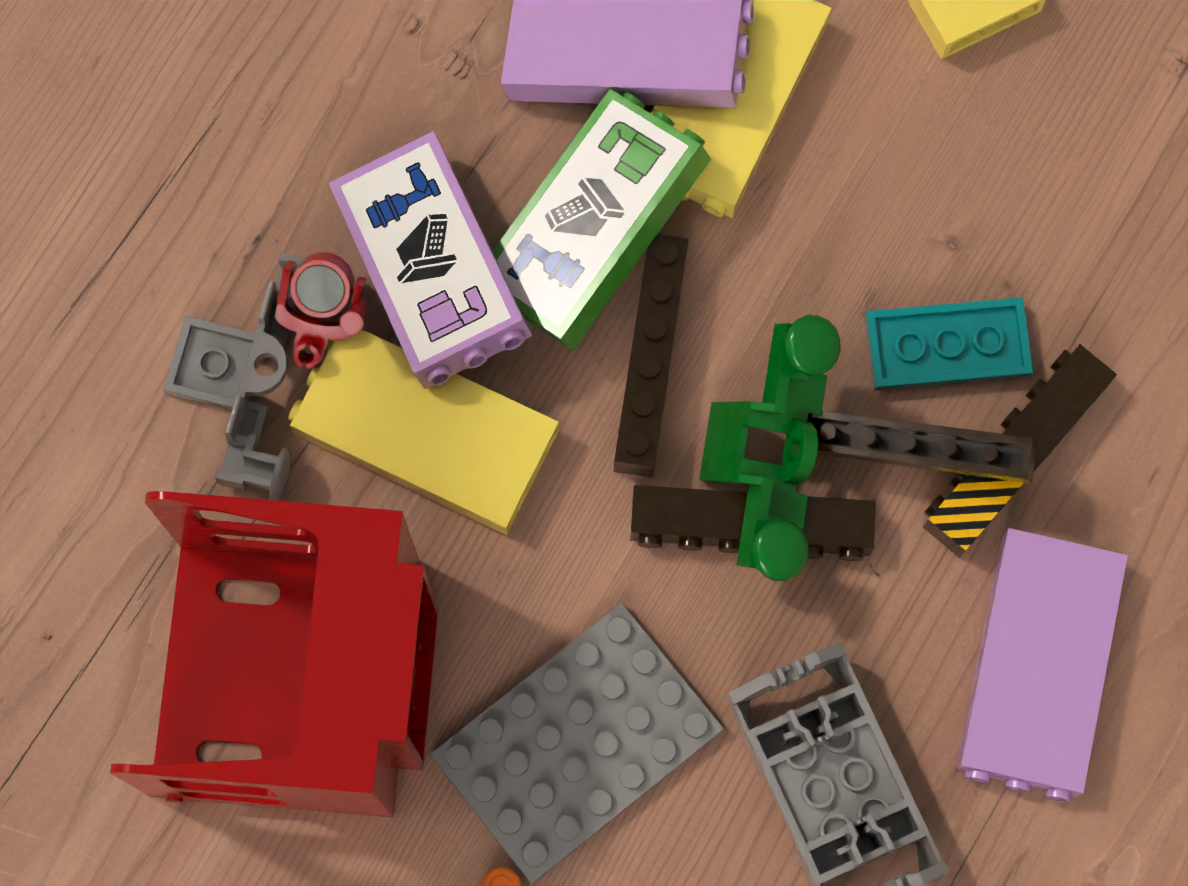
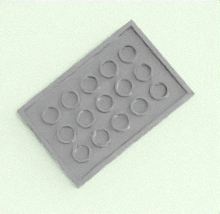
M621 603L433 751L430 756L527 880L533 885L719 735L724 728Z

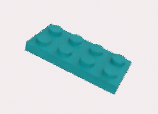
M1023 297L866 311L865 322L874 391L1031 377L1033 374Z

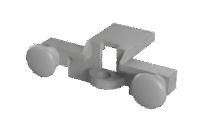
M280 253L279 256L280 270L276 283L269 281L256 333L185 316L163 389L166 394L232 410L225 432L228 448L221 471L217 470L215 479L219 485L246 491L247 485L269 490L268 500L279 501L283 496L289 481L291 452L285 447L282 448L279 456L257 451L269 406L253 402L255 396L260 397L272 393L282 384L287 374L288 360L284 349L287 348L291 330L286 329L276 321L275 312L283 267L288 260L296 262L295 272L304 258ZM290 288L288 305L297 313L298 307L291 296ZM266 357H271L278 362L276 372L270 376H262L256 372L258 361L264 363Z

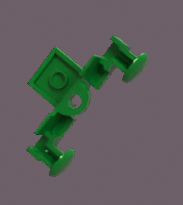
M819 315L803 316L793 324H774L762 402H711L699 480L711 483L749 485L736 566L758 569L766 578L773 581H787L797 576L805 567L809 556L808 541L803 532L809 495L796 493V488L798 484L803 483L810 476L818 453L817 430L813 423L807 421L808 414L821 416L827 375L822 374L828 372L835 365L841 351L840 337L837 329L829 320ZM749 427L786 434L782 465L744 458Z

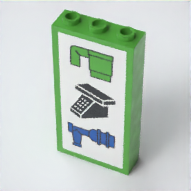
M609 89L492 251L524 319L572 351L580 343L711 161L710 156L703 148L705 141L689 129H686L684 133L673 127L675 123L662 112L656 110L651 114L643 109L645 105L634 95L625 92L621 96L612 89Z

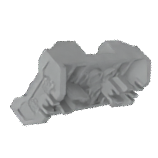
M842 643L806 655L801 661L798 659L790 665L777 668L774 674H763L729 692L727 701L732 709L742 738L759 775H764L797 847L794 851L810 886H823L824 883L914 842L917 845L919 872L913 875L907 872L879 886H921L949 873L847 659V653ZM825 669L843 688L825 697L822 695L816 701L798 709H791L786 714L753 729L750 727V701L770 690L772 692L783 686L789 687L795 684L797 680L815 671Z

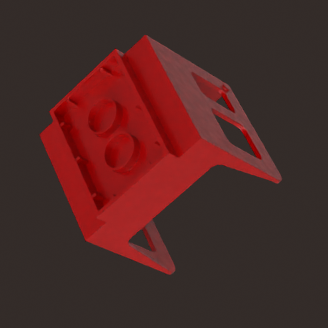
M167 491L147 492L145 504L181 547L154 765L111 764L110 774L150 797L166 798V801L170 802L192 800L393 817L398 768L423 770L439 611L424 565H419V558L403 511ZM198 510L222 512L277 525L210 520L203 518ZM215 534L303 541L311 543L312 545L229 539L218 537ZM225 580L266 582L277 585L280 590V596L272 605L224 602L218 598L217 588ZM208 741L255 745L260 749L261 759L200 762L197 753L199 747Z

